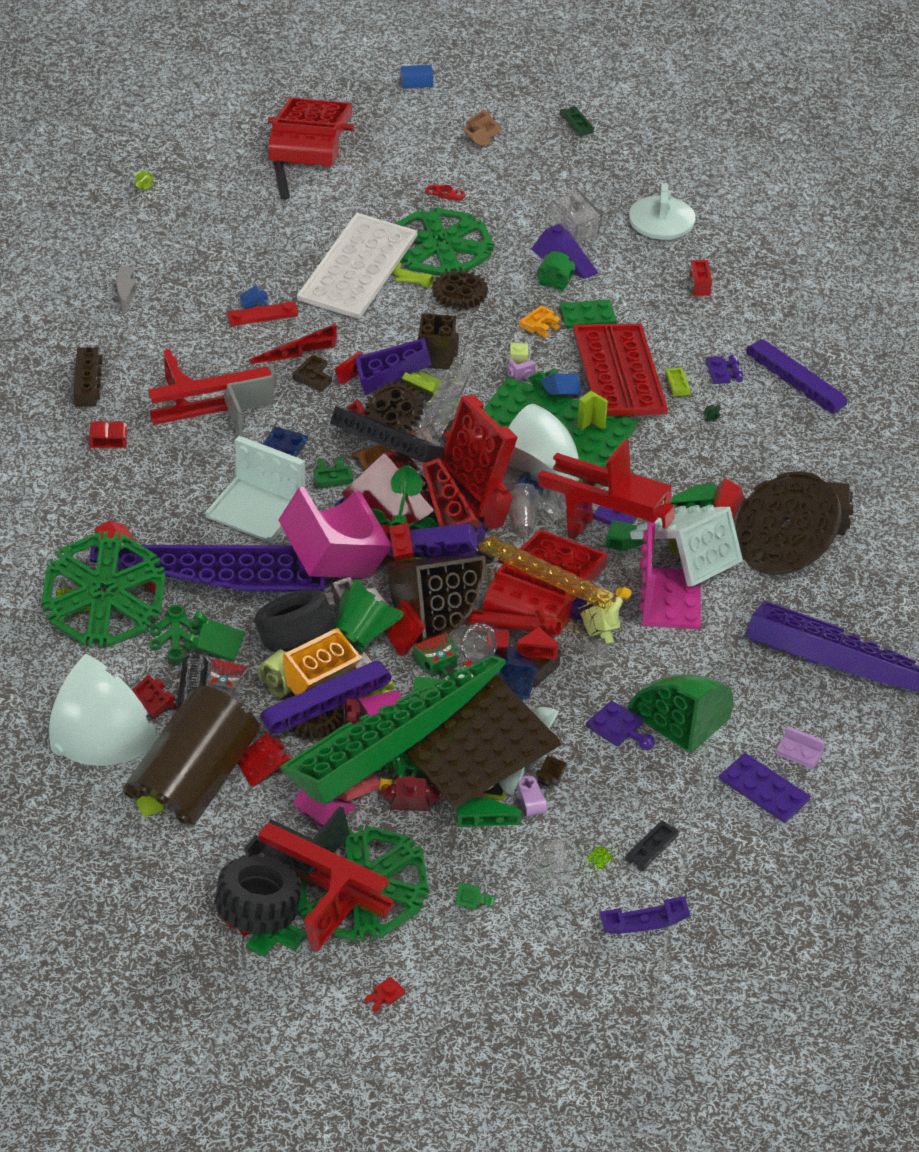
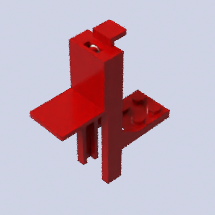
M627 439L621 443L607 460V468L560 453H556L553 456V460H555L553 470L580 478L582 482L544 470L538 473L540 487L565 494L568 537L574 540L579 534L583 533L586 525L593 521L592 504L652 523L658 517L662 518V528L667 529L675 518L674 505L670 504L672 501V486L630 473V446ZM596 484L606 486L608 491L594 486Z

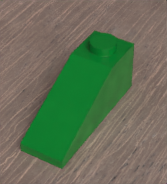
M474 797L456 808L457 827L521 825L522 812L521 809L486 797Z

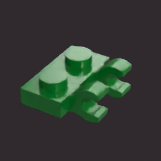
M335 457L336 464L333 468H326L324 459L317 460V469L313 470L316 488L353 483L350 465L344 466L343 457Z

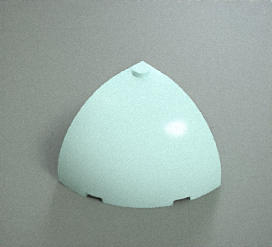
M536 404L527 405L518 413L509 426V429L518 439L506 472L520 478L523 477L525 472H529L530 480L538 482V473L544 470L578 481L579 478L553 470L555 465L553 456L556 453L579 459L575 443L566 427L546 409Z
M85 654L73 667L56 697L49 723L51 750L58 756L62 755L82 764L96 766L115 765L135 759L147 752L156 741L157 736L154 726L146 719L147 711L128 685L120 677L114 678L106 671L108 667L88 654Z

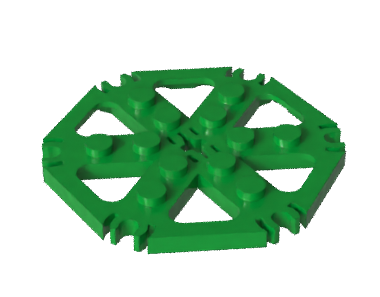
M435 207V212L433 208H430V212H425L422 209L420 213L417 210L395 223L404 227L411 221L420 219L426 231L417 230V237L412 244L418 246L406 252L400 260L401 264L405 263L404 268H408L411 271L440 276L441 273L446 275V271L451 273L453 269L456 272H459V269L462 272L470 271L490 259L494 250V243L484 221L482 222L481 219L475 221L476 216L468 213ZM446 215L460 218L461 221L445 230L439 217ZM475 230H479L484 238L481 242L462 239ZM455 252L475 255L476 257L466 263H460ZM436 254L441 266L435 267L420 263Z
M101 531L59 548L60 551L55 552L56 556L60 558L58 561L50 558L51 565L47 563L41 605L43 612L52 611L46 615L47 620L60 631L86 646L89 639L90 647L93 646L95 641H99L100 648H103L104 641H106L105 646L107 648L149 631V628L153 627L152 623L148 621L150 618L158 621V614L161 616L166 573L164 567L155 568V566L161 564L156 554L122 533L120 539L118 532H115L113 538H108V532L105 531L103 534L104 538L101 539ZM92 546L98 547L96 571L73 557L74 554ZM124 548L129 549L144 560L141 563L117 572L119 552ZM62 575L81 587L57 598L52 597L56 576ZM148 582H153L156 585L155 598L152 605H147L127 591ZM102 586L107 588L106 593L100 591ZM91 606L87 632L79 633L65 624L64 619L67 616ZM112 608L135 622L134 628L115 636L109 633Z
M360 825L359 831L352 833L349 827L350 834L341 844V846L346 847L348 860L388 878L390 884L388 887L385 886L383 888L382 895L392 899L394 904L403 906L405 910L390 922L380 924L377 914L355 905L353 907L355 927L352 930L337 927L332 936L358 943L357 938L360 935L361 942L363 943L365 942V936L370 934L375 941L377 939L376 932H379V938L381 939L421 911L424 904L419 899H428L429 894L423 849L421 850L420 846L412 849L415 846V842L409 836L365 825V832ZM377 840L396 846L370 863L368 845L371 841ZM408 865L417 867L418 885L390 879V877ZM299 877L302 890L298 911L304 921L307 914L311 913L317 906L320 898L324 897L327 893L309 904L307 902L306 886L310 882Z

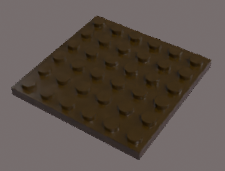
M495 675L450 718L404 751V753L451 807L455 809L561 746L559 738Z

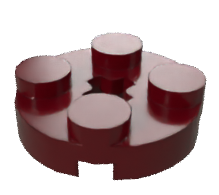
M345 698V724L349 722L355 724L359 722L356 717H360L358 699Z

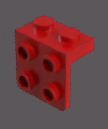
M268 733L249 746L238 761L243 774L251 786H257L278 768L281 769V765L292 759L287 752L285 753L284 749L286 747L279 738L275 739Z

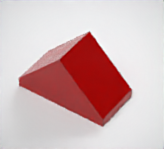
M539 627L518 640L517 657L557 660L558 642Z

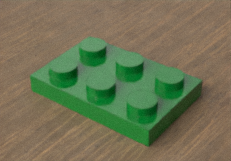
M610 299L559 304L565 329H572L573 325L617 324Z

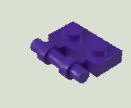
M734 354L729 355L728 361H725L724 356L706 357V364L713 384L731 383V378H735L737 382L743 381V372L739 368V360Z

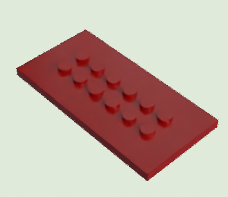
M642 324L573 325V333L589 391H593L608 401L607 416L667 415L668 407Z

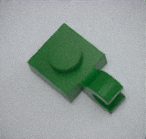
M460 882L455 904L477 909L478 903L493 906L496 896L480 893V886Z

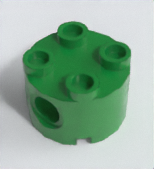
M552 251L550 254H546L537 270L539 285L545 287L549 285L553 286L556 290L563 291L569 284L576 269L573 260L570 262L568 260L569 256L562 252Z

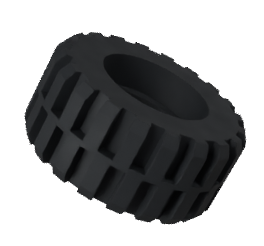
M245 855L241 856L238 860L235 858L229 864H226L219 873L215 895L216 910L225 922H229L231 927L240 928V931L245 933L249 931L252 934H270L272 931H281L283 927L289 926L297 916L302 890L301 881L296 872L292 871L288 864L284 865L279 859L274 860L270 856L265 855L264 857H259L258 855L247 857Z

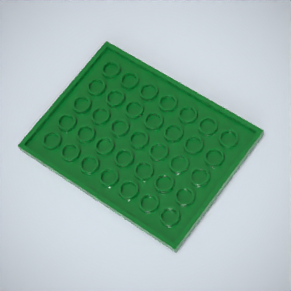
M510 377L505 379L483 409L500 427L507 426L509 428L512 421L523 408L529 404H536L552 413L566 427L575 443L579 460L606 468V463L610 456L625 439L628 440L638 426V421L625 416H606L605 428L601 429L591 423L581 430L577 427L579 401L563 395H552L545 389L536 388L531 384Z

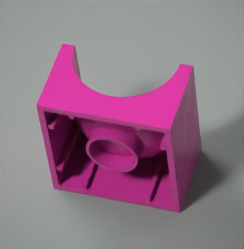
M299 487L278 519L309 576L372 577L392 547L361 491H354L345 501L333 508L318 511L306 488Z

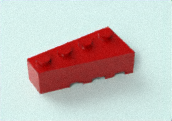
M437 458L422 464L439 526L469 523L473 529L482 527L478 517L441 459Z

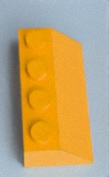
M336 628L284 653L283 664L286 684L295 695H298L352 671L362 657L339 628Z

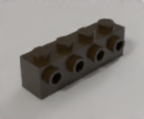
M77 347L73 393L75 407L97 406V400H100V389L98 388H101V378L98 377H102V366L99 365H103V356L99 354V347Z

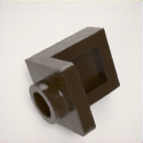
M547 755L540 771L537 770L535 773L539 779L538 782L547 787H550L551 784L557 786L567 767V763Z

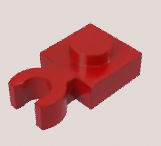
M390 976L374 988L375 994L365 997L364 1003L367 1005L369 1002H375L376 1004L372 1006V1011L376 1012L381 1008L382 1003L389 1006L404 996L405 989Z

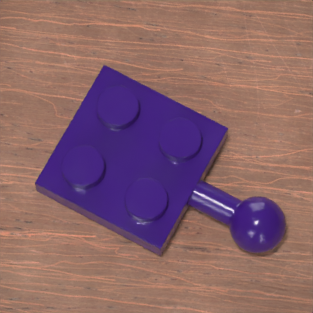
M612 700L586 722L587 728L617 747L628 737L638 741L639 746L643 750H651L655 745V739L652 735H642L636 731L643 725V718Z

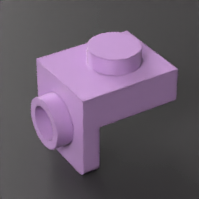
M510 359L507 374L518 381L528 380V377L535 373L536 364L531 360L516 365L513 359Z

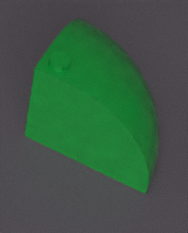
M695 674L669 675L657 679L639 690L631 699L628 710L642 717L643 723L691 754L731 718L733 694L728 686L708 677Z

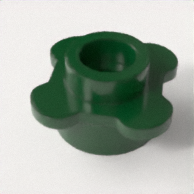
M711 404L705 408L703 412L706 417L705 422L715 421L720 417V405L715 406Z

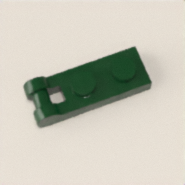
M572 106L570 109H560V116L569 123L579 136L594 133V127L576 106Z

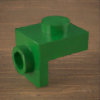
M555 368L545 373L538 371L530 375L528 380L534 387L544 389L541 379L558 372Z

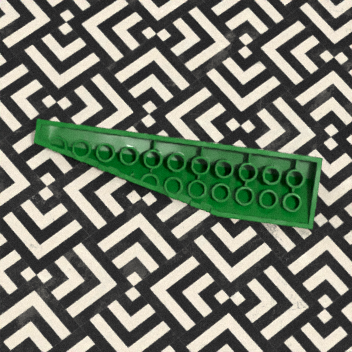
M491 655L470 665V670H459L453 673V678L444 681L440 679L434 682L435 686L427 689V687H423L396 700V705H385L379 708V713L370 717L366 714L360 717V722L355 724L349 722L284 763L280 768L310 798L324 805L330 803L334 798L347 792L358 782L365 780L373 772L380 770L382 766L412 747L450 718L506 664V660Z

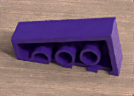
M469 523L410 530L414 557L398 561L477 553V534Z

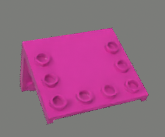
M648 522L647 530H643V542L645 544L641 546V556L644 557L640 558L639 569L642 570V599L639 601V611H642V626L701 629L700 583L694 586H687L683 569L652 567L656 523Z

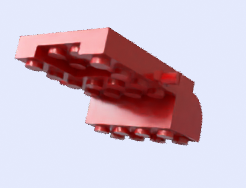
M290 97L277 117H268V124H272L269 139V160L274 162L276 160L280 162L289 161L291 164L305 163L306 165L320 164L323 167L332 166L339 155V135L344 130L354 131V124H347L352 116V103Z
M474 394L461 396L450 432L446 431L443 435L447 442L441 461L449 470L478 519L487 528L496 529L504 525L513 500V496L502 482L518 437L507 426L500 427L483 411L484 404Z
M539 529L510 558L502 555L499 557L498 563L503 565L495 572V578L486 592L483 610L536 617L537 614L534 607L540 604L546 617H556L562 621L563 629L570 622L572 602L582 594L591 598L594 597L596 590L587 586L606 568L608 554Z

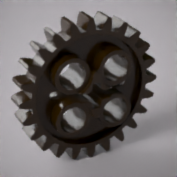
M453 269L452 273L446 271V275L441 273L440 277H436V281H433L432 293L433 297H436V301H440V305L446 304V308L452 306L453 310L455 307L461 310L464 307L468 310L469 306L475 308V305L480 306V302L485 301L488 294L487 282H484V278H480V274L475 276V272L468 273V270L462 272L461 269H459V272H456Z
M391 381L390 386L384 383V388L377 386L378 392L372 391L373 397H367L369 403H365L366 415L403 431L406 429L412 431V425L417 427V421H421V415L424 414L422 409L424 404L418 390L414 391L413 386L408 388L407 383L401 386L400 381L397 382V385H394L393 381Z

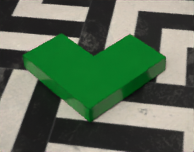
M289 925L286 928L283 927L278 932L254 934L246 944V949L264 958L276 942L296 951L307 937V933Z

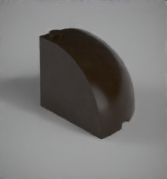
M440 556L387 563L389 589L393 607L397 609L402 600L409 601L425 625V629L416 640V643L444 633L449 634L457 630L470 616L481 594L479 593L481 584L485 579V556Z

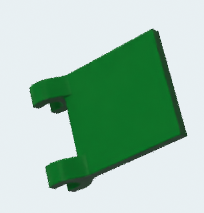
M196 611L191 625L197 628L202 627L198 639L193 634L187 633L182 648L186 650L198 649L226 660L235 661L245 632L208 619L204 613Z

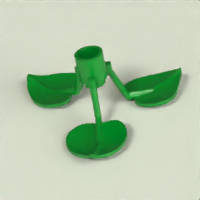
M411 466L399 468L392 476V491L397 494H403L399 513L392 518V521L385 519V514L382 511L371 509L380 525H388L390 527L407 523L406 517L402 515L406 494L415 496L422 490L423 486L421 476ZM425 517L418 521V523L412 522L409 524V528L412 527L411 530L440 527L438 522L431 517Z

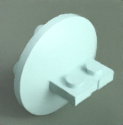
M662 183L660 196L645 197L632 205L629 211V221L632 227L644 236L651 239L673 240L688 234L693 229L695 213L688 204L671 197L668 183Z

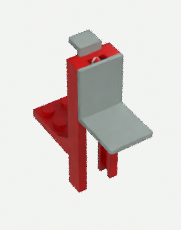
M167 349L163 350L165 378L168 386L148 389L149 399H151L152 404L174 400L176 403L174 406L150 410L153 425L228 410L238 436L243 437L241 410L274 404V388H277V378L273 365L262 368L193 380L182 373L181 368L177 367L176 356H173L171 350ZM226 390L224 396L194 402H189L185 399L187 397Z

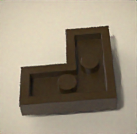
M313 354L292 373V379L321 392L332 383V377L322 373L327 367V360Z

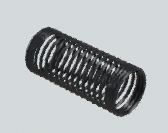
M189 654L182 660L177 708L180 707L183 700L190 693L186 691L192 690L187 688L199 687L200 685L206 686L208 661L202 655Z

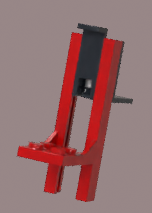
M341 806L338 807L313 839L270 819L258 836L255 835L244 848L247 857L262 853L265 856H270L271 859H279L284 865L288 864L298 877L328 891L324 897L320 898L317 906L311 913L307 914L304 920L310 948L317 952L355 905L361 906L384 918L395 906L392 899L382 895L383 888L385 886L388 887L390 884L388 878L335 854L336 850L350 834L345 811Z

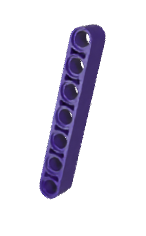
M760 339L746 348L747 355L753 357V360L760 365L766 366V369L770 372L776 373L783 381L789 382L793 388L803 392L806 397L816 401L819 406L832 412L831 414L847 405V399L843 393L766 340Z
M373 661L266 708L260 714V720L271 734L281 733L345 704V698L357 699L384 687L391 681L392 675L380 661Z

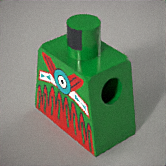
M447 633L413 645V659L432 677L441 673L445 677L449 675L451 678L453 676V673L456 671L454 668L457 667V653Z

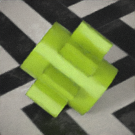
M139 170L134 174L136 177L134 183L140 190L150 189L154 186L152 183L154 177L148 170Z

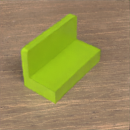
M593 391L580 398L577 427L583 430L592 423L601 429L605 428L608 401Z

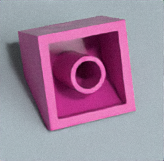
M302 789L293 802L294 805L299 807L298 811L300 813L313 817L315 819L314 823L323 827L339 806L344 808L345 815L356 807L352 802H345L339 797L324 805L310 798Z

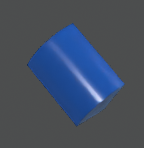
M432 65L401 66L400 79L402 88L433 87Z
M554 373L541 379L544 389L552 395H582L578 374Z

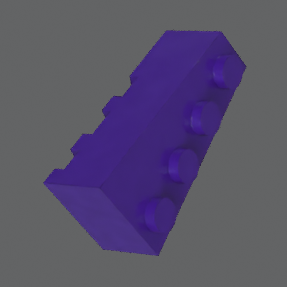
M425 338L356 357L359 378L365 396L372 393V391H377V386L383 388L384 383L388 386L391 381L394 383L402 379L405 372L412 374L432 365Z

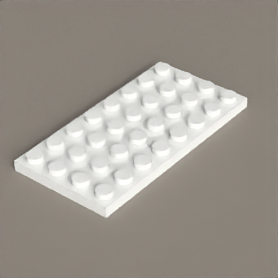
M356 213L299 291L297 300L360 319L416 239L417 230Z

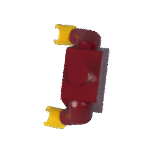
M408 776L407 778L398 777L395 779L394 784H392V779L380 778L379 790H381L385 800H391L390 810L430 811V802H436L440 796L436 788L432 784L429 786L424 778H415L413 776Z

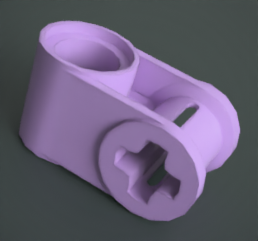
M523 776L518 782L519 790L517 797L521 803L522 810L526 812L525 817L546 813V800L540 791L536 779L532 776Z

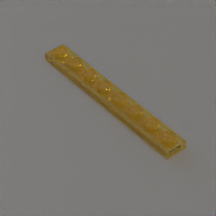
M490 536L479 543L480 551L602 609L607 608L616 601V594L607 589L601 588L573 573H569L558 566H554L543 559L518 549L512 544L501 541L497 537Z

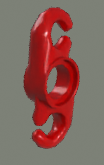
M432 184L425 189L428 195L431 194L430 190H435L432 192V195H438L443 199L458 201L466 196L463 190L460 191L461 195H457L459 190H453L449 185Z

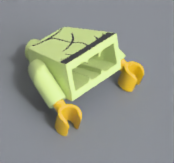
M620 587L616 590L617 597L595 598L589 604L578 608L589 636L600 635L603 645L614 643L611 631L620 628L619 609L623 603L622 599L627 600L631 596V589Z

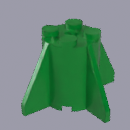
M355 579L350 591L345 590L341 595L337 620L331 631L339 628L355 650L363 654L370 642L399 621L404 612L388 606L383 600L377 601L375 599L376 595L367 591L362 583Z

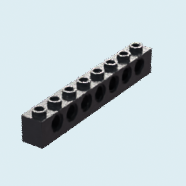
M335 406L330 424L423 463L437 458L441 459L445 449L437 444L343 407Z

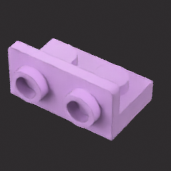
M787 726L784 737L777 747L775 754L814 769L823 754L825 741Z

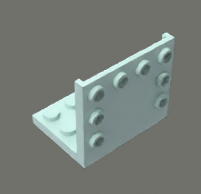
M238 436L235 439L236 477L207 509L205 517L272 543L283 530L278 519L299 487L305 488V460Z
M699 505L686 508V506H679L675 508V518L667 529L662 528V518L658 517L654 522L656 523L654 539L676 538L687 586H694L743 562L730 507L707 505L700 508ZM640 524L637 526V529L631 531V539H643V530H647L648 524Z

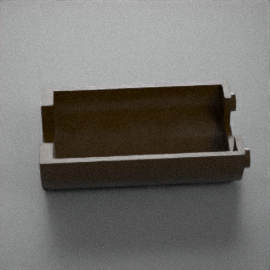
M200 685L198 689L193 687L125 783L123 793L131 799H134V797L139 799L142 796H151L162 805L172 806L176 818L181 823L187 824L189 822L194 825L260 731L259 722L251 712L246 713L241 708L242 704L230 695L209 686Z

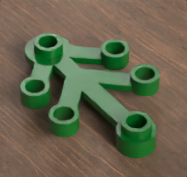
M180 605L170 606L166 612V618L150 628L152 636H159L150 641L151 650H160L162 644L172 637V648L167 652L168 662L173 665L182 663L184 658L183 650L180 649V637L185 640L188 632L180 627V623L190 628V633L193 635H199L202 629L200 627L198 630H193L197 627L191 625L192 621L186 617V612ZM172 623V627L162 634V629Z

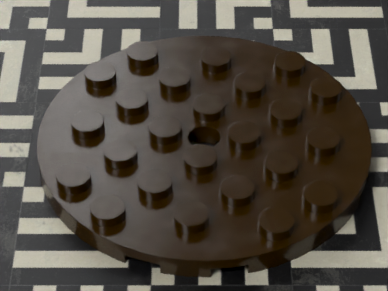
M792 471L778 474L777 478L768 482L765 480L756 486L748 499L745 498L742 501L733 520L742 559L751 568L760 573L782 575L807 567L825 553L837 535L841 522V506L835 491L819 476L808 472ZM786 520L791 521L784 527L782 526L783 522H785Z

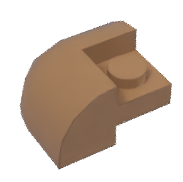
M484 110L466 121V126L463 128L467 137L479 145L490 144L489 138L502 130L500 124L495 122L491 115Z

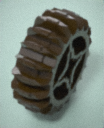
M341 706L292 727V732H296L297 737L302 735L303 740L310 737L311 742H313L314 738H318L320 741L322 737L325 738L343 726L344 711Z

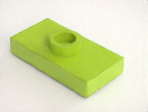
M683 368L665 369V376L673 397L690 395L691 389Z

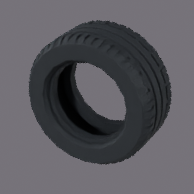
M306 589L286 594L267 603L258 610L254 622L264 647L270 651L277 652L280 649L283 651L293 650L330 632L334 625V616L323 592L317 589Z

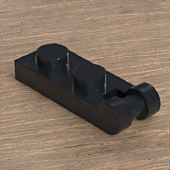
M661 820L628 852L625 860L629 863H635L638 865L637 868L644 871L678 837L679 831ZM641 853L644 857L641 858L638 855Z

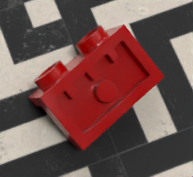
M148 675L132 691L150 715L156 719L169 706L174 710L177 709V705L174 703L176 698L169 690L166 692L163 690L166 686L159 678L154 680Z

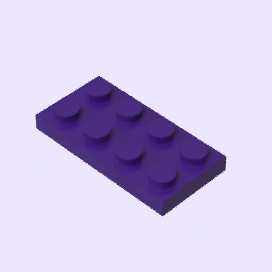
M743 753L719 775V780L783 823H786L811 798L809 794L746 753Z

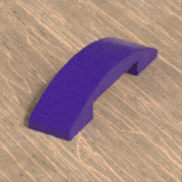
M685 896L664 900V905L624 913H622L621 908L599 912L604 932L615 934L661 929L690 916Z

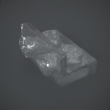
M544 488L538 512L550 525L562 523L566 520L565 495L561 496L559 492Z

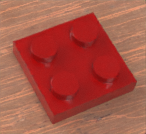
M402 600L397 609L403 611L404 615L399 621L384 631L399 656L407 655L425 629V625L409 601Z

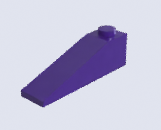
M560 224L547 228L531 248L542 259L552 251L566 254L569 256L568 260L570 262L573 260L576 269L574 274L583 279L598 274V271L571 234Z

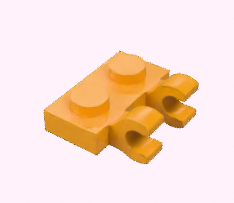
M541 305L519 321V327L531 333L536 331L538 335L546 338L549 336V333L545 331L549 327L554 330L559 329L560 325L556 323L561 319L555 316L554 311Z

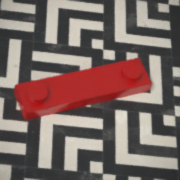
M295 302L227 312L230 327L298 316Z

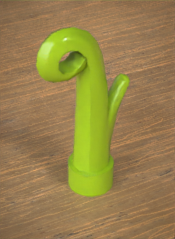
M400 262L391 273L399 277L395 279L396 282L417 283L426 288H430L434 281L433 275L400 269L402 266Z

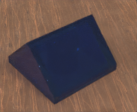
M507 646L504 656L506 664L501 668L499 678L520 699L527 700L530 697L538 667L513 647Z

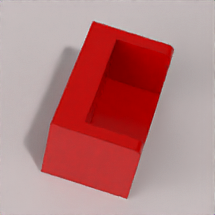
M691 260L689 276L693 277L694 281L693 296H710L712 277L708 260Z

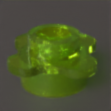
M599 846L593 849L592 854L588 855V861L595 863L598 868L602 869L605 868L608 862L613 861V855L609 853L607 848Z

